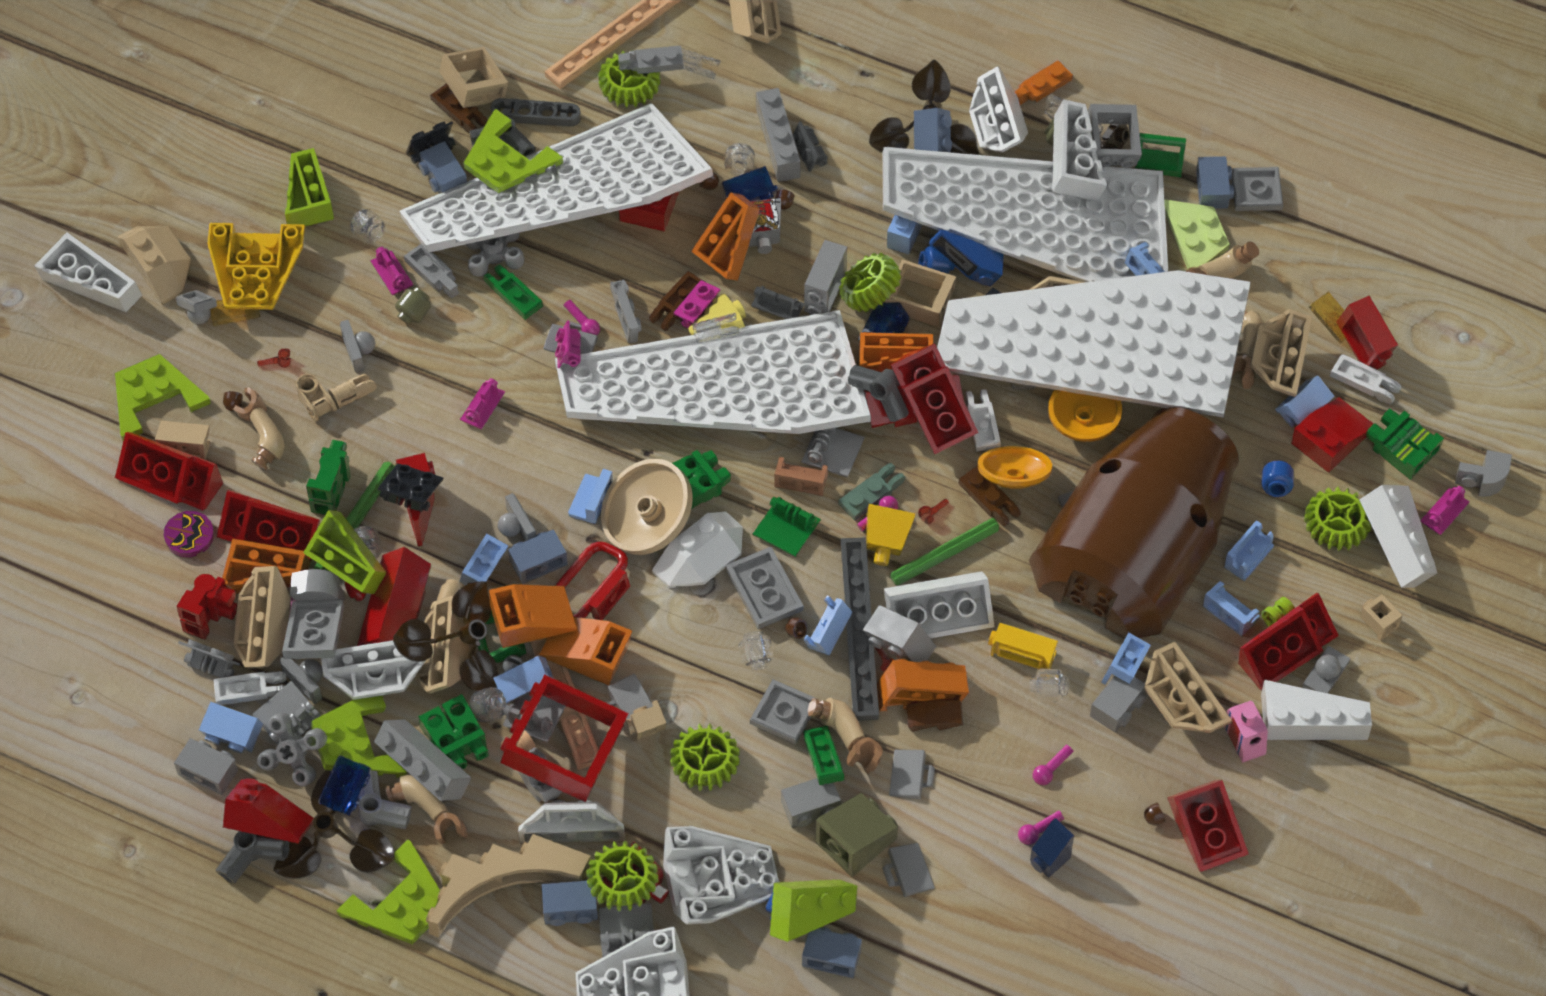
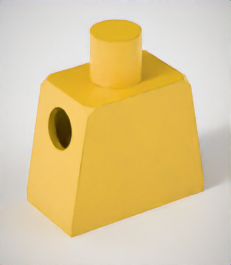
M869 504L866 523V549L876 551L874 564L888 566L890 554L901 555L916 513Z

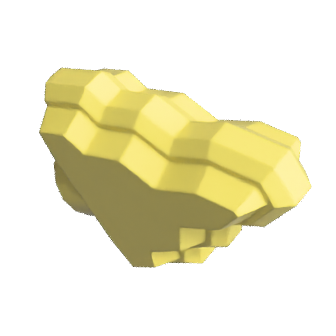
M721 294L712 300L713 304L705 309L703 316L697 318L691 324L688 331L691 335L726 329L736 330L745 327L742 320L746 317L744 308L738 300L731 302L725 294Z

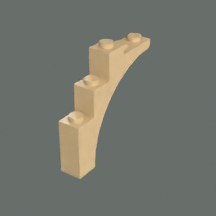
M532 834L528 843L524 842L520 854L492 844L489 852H484L480 864L452 854L449 862H444L440 870L439 876L442 877V888L438 895V903L435 908L432 907L429 910L426 918L429 934L439 938L448 923L463 908L479 897L497 889L526 883L551 884L585 881L587 877L586 871L590 869L589 862L591 856Z

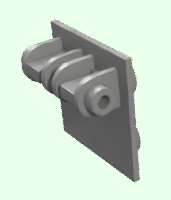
M838 428L815 431L801 463L822 469L823 465H827L829 472L848 477L865 437Z
M190 639L187 644L181 641L178 642L181 645L192 648L191 653H187L184 658V662L189 667H194L203 672H206L208 669V674L223 678L234 675L233 664L240 666V663L232 661L233 655L223 651L211 649L209 646Z
M292 681L252 714L263 723L262 727L277 745L280 742L279 738L270 731L268 726L270 718L275 714L286 713L292 720L291 730L294 735L302 736L311 728L312 720L321 716Z
M530 692L516 698L514 704L504 707L503 714L506 715L503 726L511 729L516 718L521 719L522 715L519 713L525 700L530 701L532 699L529 696ZM543 696L525 730L531 737L548 743L566 706Z
M651 903L642 904L641 907L632 905L631 911L627 909V906H622L620 912L617 910V906L611 909L607 907L598 908L602 958L642 935L654 931Z

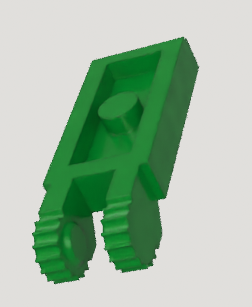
M497 265L494 267L496 274L502 279L500 281L496 280L490 273L483 275L486 284L524 320L543 307L542 300L512 272L509 273L503 268V266Z

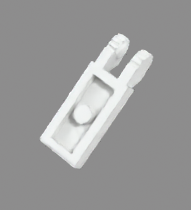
M1341 354L1330 373V377L1373 397L1375 396L1379 401L1386 404H1392L1395 400L1394 395L1388 391L1399 393L1402 388L1397 381L1385 376V373L1344 354Z
M986 389L980 391L982 404L974 403V396L971 391L965 393L967 409L979 432L973 435L976 452L1001 447L992 402L989 401Z
M281 671L258 672L214 679L216 704L228 705L268 699V697L272 698L285 685L267 687L266 683L272 685L283 683L286 680V674Z

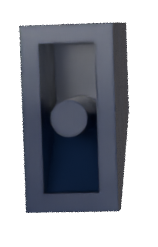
M1056 818L1049 824L1033 846L1030 856L1033 868L1039 873L1043 872L1048 878L1071 859L1074 835Z

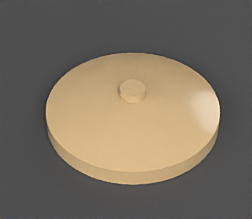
M646 459L626 468L612 482L602 503L601 523L609 541L622 551L633 555L650 554L671 543L684 528L691 512L693 499L692 488L688 478L674 464L662 459Z

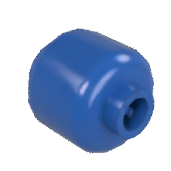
M928 246L919 255V265L949 274L955 268L948 258L936 251L932 246Z
M1280 460L1269 462L1262 470L1263 490L1273 497L1288 495L1294 487V470L1292 466Z

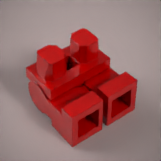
M201 574L196 577L192 591H185L176 606L179 618H181L180 623L183 632L205 640L210 633L208 626L210 619L218 622L221 616L233 620L237 614L238 603L234 602L236 592L226 587L224 578L218 576L215 579L210 574Z

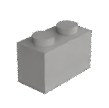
M1114 676L1092 703L1090 717L1116 733L1120 726L1125 727L1128 724L1135 707L1139 709L1147 698L1144 689L1145 683L1133 677L1129 684Z
M191 738L174 762L178 775L220 795H223L238 771L235 758L229 752H219L213 749L207 742L202 740L198 742Z
M817 778L781 790V803L791 828L807 826L820 816L841 805V799L834 783L819 785Z

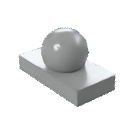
M198 290L176 297L177 305L187 309V316L194 324H204L211 316L210 309L217 307L214 297Z
M349 320L340 322L341 334L354 371L356 373L365 371L361 355H367L373 351L376 344L375 339L371 333L366 331L358 332L354 335Z
M512 493L505 496L508 513L502 515L498 521L500 533L507 537H513L521 533L525 541L534 538L536 530L515 494Z
M1328 646L1323 655L1317 660L1314 668L1304 681L1302 688L1329 694L1348 666L1351 658Z
M282 657L280 659L282 672L313 704L318 703L322 699L320 687L316 684L323 675L321 664L314 659H307L298 666L292 659H284Z

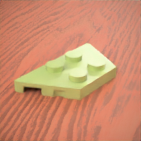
M1164 200L1165 216L1187 269L1210 262L1229 250V241L1214 207Z

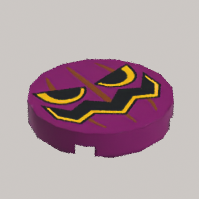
M184 511L177 513L169 519L165 525L163 536L167 547L173 554L191 558L209 549L213 543L214 530L211 521L206 515L197 511Z

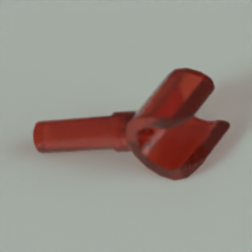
M284 348L279 350L277 357L257 361L258 367L270 364H278L282 368L288 367L291 364V358H288L290 350Z
M944 499L933 507H921L918 511L919 517H922L924 514H930L924 521L926 524H931L934 521V514L949 504V501Z
M875 647L883 660L880 670L885 672L894 659L889 657L883 648L878 649Z

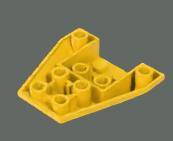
M209 223L207 244L225 309H274L303 249L304 224H281L280 234L236 233L233 223Z

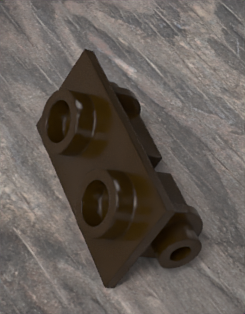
M1110 124L1102 136L1104 141L1100 140L1101 149H1122L1130 137L1127 124Z

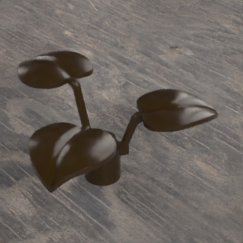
M935 59L918 71L912 80V91L915 96L920 100H927L922 110L942 109L941 103L946 101L950 95L951 85L947 73ZM889 117L883 119L872 130L869 144L880 152H883L884 147L907 149L909 136L905 132H908L914 126V120L906 128H903V123L899 118ZM964 124L950 126L951 153L980 154L976 136L968 126Z
M486 581L470 583L454 594L451 604L452 611L456 616L463 618V623L465 624L459 631L430 639L431 630L429 626L419 619H412L403 623L394 634L393 642L398 652L414 662H422L432 656L433 649L431 644L460 637L464 643L472 644L468 653L470 659L464 660L460 667L463 683L469 689L491 695L498 693V688L494 681V677L499 675L495 660L485 650H480L474 654L476 648L480 646L479 640L483 639L487 634V627L484 623L489 620L491 614Z
M326 770L318 779L311 796L312 807L317 813L313 820L314 828L317 830L313 834L315 837L313 845L305 836H303L299 843L289 842L290 851L288 858H285L284 861L277 860L273 870L280 876L292 879L304 878L313 874L319 868L322 861L321 855L315 850L319 845V838H331L336 834L354 846L350 851V861L361 872H375L391 864L395 859V852L388 838L377 830L365 829L361 831L356 842L338 828V823L334 819L335 812H344L351 806L354 800V790L351 784L336 771Z

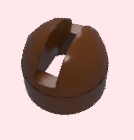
M713 172V176L700 182L699 186L706 190H714L719 184L718 175Z
M782 189L776 192L775 199L781 198V209L786 210L792 206L795 195L789 190Z
M228 391L223 394V404L227 410L233 412V408L236 405L241 407L243 402V395L241 393Z
M790 618L788 624L785 625L787 634L796 639L803 638L807 632V622L800 618Z
M1154 803L1145 809L1144 818L1148 824L1158 825L1165 822L1158 803Z

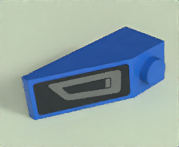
M940 229L929 241L930 246L948 258L951 264L970 280L991 287L1003 274L1004 254L991 250L981 243Z

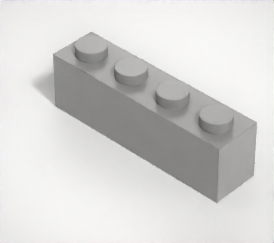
M779 88L756 92V110L777 182L800 178V158Z
M384 720L374 742L440 801L461 799L471 777L407 720Z

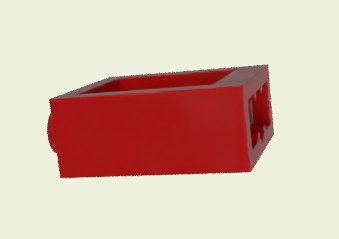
M1370 295L1349 304L1336 322L1357 360L1376 370L1387 364L1386 360L1393 356L1392 352L1398 346Z

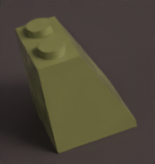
M862 793L816 819V844L851 877L856 875L897 839L898 825L890 815H885L881 812L878 804L872 798H867Z

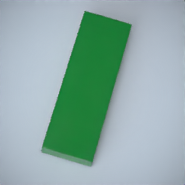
M828 726L804 730L803 738L819 785L844 781V772Z

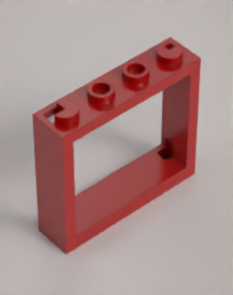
M544 674L541 682H535L529 696L532 699L530 701L525 700L519 713L522 715L521 719L516 718L509 731L512 733L511 738L505 737L500 750L504 751L500 763L586 802L624 727L629 713ZM543 696L610 726L585 778L517 747Z

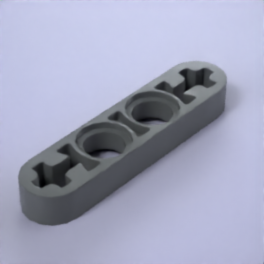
M498 98L491 104V114L495 109L500 111V108H504L501 113L513 119L515 123L571 127L577 125L581 120L580 108L574 103ZM527 108L530 110V113L521 115L518 111ZM545 110H551L554 112L551 116L548 117L543 116L541 114Z

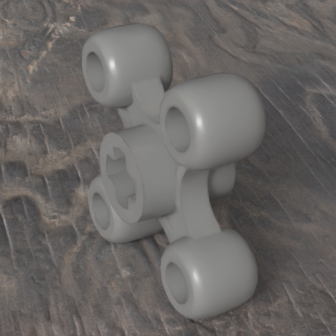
M520 232L466 244L469 249H481L480 254L473 255L468 260L471 274L481 277L488 271L489 263L498 264L502 261H505L511 269L521 268L524 264L522 250L518 247L508 248L506 246L508 242L516 241Z
M277 713L270 718L268 726L270 731L278 736L280 742L276 749H267L259 754L257 759L258 765L261 769L270 771L279 766L280 762L290 764L293 768L292 778L295 784L302 787L307 786L315 780L316 772L312 766L307 764L305 755L308 750L322 748L327 742V735L319 728L308 731L304 737L294 735L291 730L292 720L290 716L286 713Z

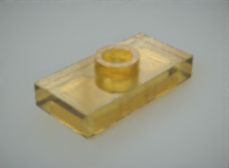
M1328 291L1313 302L1309 309L1340 344L1346 339L1336 322L1344 312V309Z
M223 300L216 301L217 307L210 309L213 326L261 317L260 310L225 309Z

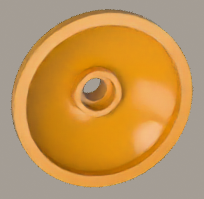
M1054 390L1049 400L1048 414L1053 426L1062 435L1076 441L1092 442L1109 436L1118 427L1122 416V403L1120 400Z
M1004 446L983 453L978 459V470L985 479L998 486L1008 489H1024L1045 481L1052 473V462L1048 456L1040 451L1020 446Z

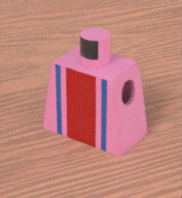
M1248 701L1229 708L1226 713L1232 719V722L1224 726L1242 763L1266 755L1268 731L1254 702Z

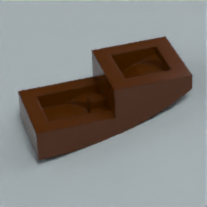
M936 700L908 704V728L911 732L932 727H937L940 731L963 726L962 702L960 700Z

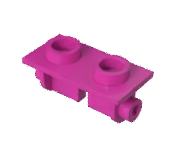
M379 247L376 250V258L370 260L392 296L414 286L392 250L389 251L387 248Z
M702 280L695 286L673 313L682 318L681 324L683 327L689 328L721 291L720 288Z
M567 320L564 327L559 328L555 336V341L557 342L555 357H557V368L559 369L563 363L576 367L581 362V350L579 349L581 347V334L577 329H571L570 321Z
M490 378L482 384L460 418V421L482 430L505 394V391L498 389V382Z
M1461 486L1449 488L1420 522L1441 535L1470 502L1464 498V488Z

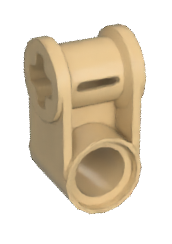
M303 374L298 377L296 381L298 398L314 422L319 421V417L330 411H337L332 397L325 391L314 375Z

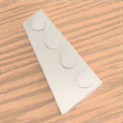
M1063 99L1054 115L1052 192L1098 201L1107 184L1105 178L1102 177L1101 170L1103 168L1101 161L1097 158L1096 141L1092 139V126L1086 104Z
M66 233L34 266L42 280L127 312L142 296L134 280L69 233Z
M1381 485L1359 499L1401 588H1415L1437 574L1409 486Z
M1264 680L1261 701L1263 722L1268 731L1267 740H1368L1372 727L1369 702Z

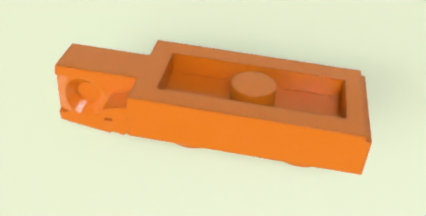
M1057 60L1019 85V88L1014 91L1019 104L1022 105L1028 100L1040 101L1072 80L1073 74Z

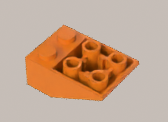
M512 584L489 590L490 607L502 648L577 631L564 586Z
M574 617L577 631L547 638L539 656L601 683L610 685L629 647L632 630L610 621Z

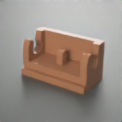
M779 457L774 474V487L823 496L829 472L827 465H823L822 470L786 464L784 462L785 458Z

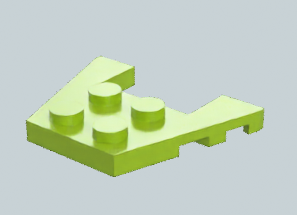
M495 109L465 159L464 169L494 191L500 193L524 182L525 178L535 173L540 175L546 172V168L553 165L557 167L563 163V157L548 146L532 160H529L498 138L512 126L511 119Z
M160 354L115 373L122 441H124L125 432H131L136 435L143 434V429L135 413L176 395H182L190 412L211 404L207 394Z
M383 695L352 700L312 720L311 729H322L327 735L326 744L318 749L324 770L357 773L361 770L371 769L372 771H377L378 776H383V773L394 774L397 778L407 774V771L389 755L374 756L362 716L385 712L386 705Z
M407 840L395 852L394 862L407 871L409 875L374 910L352 894L336 911L337 915L341 918L352 919L362 926L373 927L380 930L383 934L413 945L429 928L426 918L429 910L432 907L435 908L438 903L440 889L411 841Z

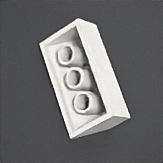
M982 571L884 588L886 608L918 622L930 638L994 627L989 582Z

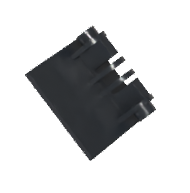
M453 121L447 124L440 122L432 127L433 130L427 133L421 131L411 137L412 139L409 142L406 154H413L410 156L413 164L421 162L420 152L431 148L430 145L433 147L445 141L449 149L453 150L456 142L453 137H448Z
M397 463L378 487V490L380 491V497L386 502L388 501L399 506L404 502V507L408 508L410 506V509L423 512V510L428 511L430 502L427 500L444 480V477L411 468L409 465Z

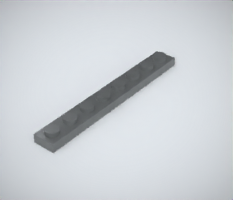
M866 537L841 538L845 604L852 611L846 623L852 711L858 721L879 720L874 646L868 642L869 637L863 631L872 617Z

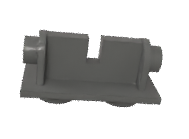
M799 121L792 135L802 161L805 163L808 171L811 172L814 165L825 166L828 157L822 146H818L819 141L813 128L804 126Z
M765 286L756 287L754 291L756 297L751 304L753 308L783 319L798 317L804 307V303L798 301V298L793 299L766 289Z

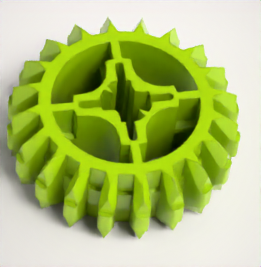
M615 53L613 59L607 58L605 64L601 65V71L598 74L599 88L602 90L603 96L608 97L610 103L615 101L617 107L620 104H624L626 108L629 104L637 107L639 102L645 105L646 99L652 100L653 94H657L661 83L660 72L638 74L637 71H632V69L620 70L618 55Z
M882 252L879 254L873 253L870 257L866 255L863 260H858L854 266H851V269L845 272V277L840 280L842 284L839 286V294L849 308L857 312H868L870 308L875 310L879 304L883 305L886 299H890L889 296L896 293L895 288L900 285L899 280L902 278L899 266L891 257L884 255Z
M1328 487L1325 493L1319 491L1316 497L1310 499L1308 506H1306L1304 521L1307 524V532H1311V539L1319 538V546L1326 543L1328 550L1332 546H1336L1339 552L1342 546H1344L1349 551L1352 544L1358 547L1361 540L1364 541L1367 538L1372 525L1358 499V492L1352 495L1349 493V488L1343 492L1340 491L1339 487L1335 488V491ZM1321 511L1325 513L1326 518L1323 522L1319 516ZM1353 516L1358 523L1355 527L1351 524V517Z
M699 723L697 730L689 726L688 734L681 732L679 734L680 740L675 739L673 742L674 748L670 751L672 757L670 763L674 767L673 773L675 776H679L681 783L688 781L690 789L694 785H698L699 791L703 789V786H708V789L712 791L713 785L716 784L721 788L723 781L729 783L731 775H736L737 766L740 764V750L736 747L737 741L735 738L731 739L729 731L722 733L721 726L715 730L712 729L711 723H709L707 728H702V725ZM711 744L719 747L723 752H720L719 749L713 748ZM708 750V755H707V757L705 758V761H704V764H703V758H704V756L706 755V751ZM687 762H690V765L698 767L699 770L692 768L687 764Z
M625 840L623 846L618 847V844L614 841L613 848L609 849L604 845L603 853L596 851L594 854L595 860H590V869H587L586 875L589 878L587 886L592 888L591 895L597 897L599 904L606 902L608 909H611L613 905H617V910L620 912L622 906H627V909L631 911L632 904L635 903L641 907L642 899L649 901V892H655L656 890L655 883L658 882V875L656 874L658 867L656 864H653V856H647L645 848L638 851L636 843L632 847H628V842ZM633 863L643 871V877L633 870ZM602 875L612 882V889L601 880Z

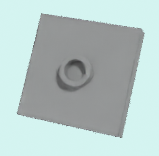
M1279 167L1232 168L1235 211L1283 209Z
M773 679L750 718V724L796 744L811 718L808 716V706L815 697Z

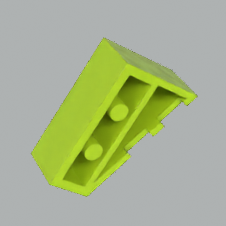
M314 148L291 154L287 206L285 208L287 224H304L306 227L334 219L330 197Z
M328 510L303 552L362 593L374 594L387 573L343 514L338 511Z
M840 879L774 883L770 936L789 942L856 912L858 885Z

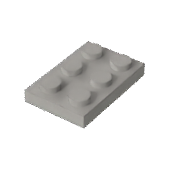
M772 547L726 565V571L757 629L804 611V606Z
M343 600L293 601L282 650L283 658H335L344 612Z

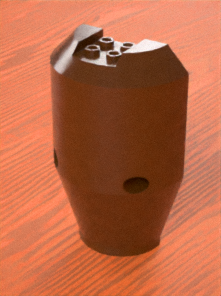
M1179 407L1162 408L1156 411L1147 423L1089 467L1032 553L1029 562L1038 591L1059 603L1066 596L1073 603L1083 605L1096 616L1106 618L1105 629L1123 639L1126 638L1128 633L1138 638L1161 634L1217 545L1233 473L1239 463L1237 448L1230 437L1214 422L1194 411Z

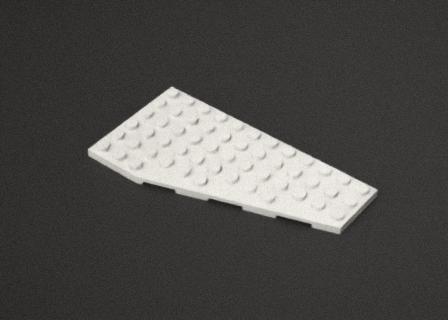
M650 103L550 146L551 149L563 157L561 165L557 167L555 165L545 169L546 172L540 175L535 173L525 178L524 182L503 192L497 193L481 180L475 178L400 210V215L429 253L650 204L675 192H680L691 185L703 182L705 179L712 177L713 172L705 160L659 110ZM541 151L526 156V158L532 160Z
M884 147L883 211L936 230L943 229L981 243L991 250L1080 282L1136 276L1125 264L1129 249L1144 242L1149 244L1147 250L1151 257L1165 272H1168L1163 171L1102 167V177L1105 178L1107 186L1099 200L1093 201L1052 192V161Z
M1176 270L948 300L937 348L945 365L948 366L949 371L952 373L1163 408L1179 407L1199 414L1224 418L1250 290V282Z
M840 310L749 325L736 330L726 329L581 354V362L576 367L563 363L559 369L557 368V358H555L567 418L802 434L871 422L863 389L848 384L850 369L856 364Z

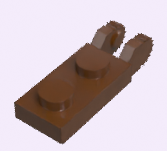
M447 83L430 95L431 101L461 127L463 126L468 133L471 130L477 129L470 121L472 118L481 127H485L488 119L478 110V107L463 108Z
M687 271L659 301V305L650 314L649 321L652 323L658 322L663 316L664 311L669 314L662 321L661 329L668 331L674 325L676 319L680 318L673 313L702 279Z
M978 466L959 478L958 484L990 517L992 516L1003 527L1010 522L1009 518L1001 510L1002 508H1005L1015 518L1021 515L1019 507L996 484L985 479L980 474Z

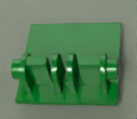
M773 497L769 503L772 507L752 535L796 557L821 519L812 513L802 510L801 507L783 500L781 497Z

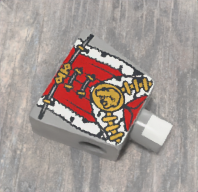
M781 198L751 201L760 210L749 247L757 246L758 252L761 254L770 253L772 251L771 244H778L780 242Z

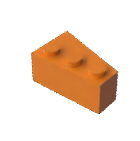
M731 192L692 252L726 279L738 281L760 208L743 195Z
M860 332L859 366L882 372L885 369L893 370L891 364L907 353L933 344V334Z
M232 539L222 578L225 579L227 588L235 590L236 594H240L246 581L252 576L251 573L254 567L276 566L281 573L286 587H291L292 573L308 570L310 560L303 553L304 551Z
M893 660L877 682L879 711H887V706L903 705V709H907L908 704L926 701L960 700L962 702L969 693L965 665H956L951 662L940 664L930 661Z

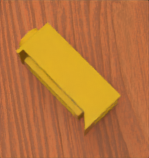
M999 623L997 631L992 630L988 645L991 646V656L995 653L997 656L1037 669L1042 668L1047 676L1057 652L1055 649L1058 644L1057 640L1003 623Z

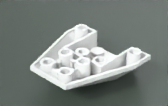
M693 826L667 827L665 830L664 872L673 913L685 924L713 923L769 900L773 892L774 883L779 882L771 846Z
M670 927L648 932L576 972L577 996H689L687 961L676 928Z

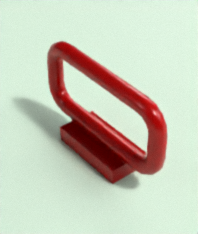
M607 542L592 543L585 548L554 585L566 588L592 555L598 551H603L618 559V564L582 608L576 614H573V617L586 618L591 613L593 619L603 620L630 588V582L625 571L628 566V557L624 551Z

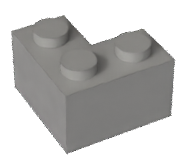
M880 605L863 629L869 637L868 642L878 649L882 647L887 648L897 659H906L914 662L927 661L936 648V645L918 622Z

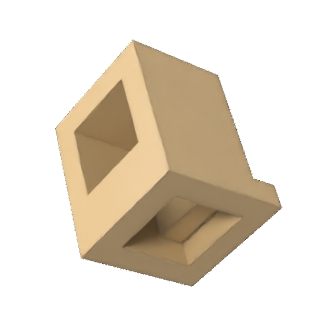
M1382 594L1376 599H1369L1362 606L1363 610L1360 618L1377 634V638L1380 641L1399 628L1403 615Z
M657 700L652 701L653 707L647 709V706L635 709L633 711L634 714L630 715V719L626 720L627 730L629 734L634 733L636 741L665 730L666 720Z

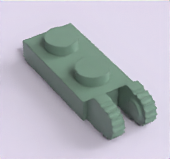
M888 463L878 473L873 474L840 498L838 504L856 521L867 513L869 504L877 505L883 497L890 496L892 491L898 488L906 477L899 473L891 478L887 484L884 480L896 468L892 463Z

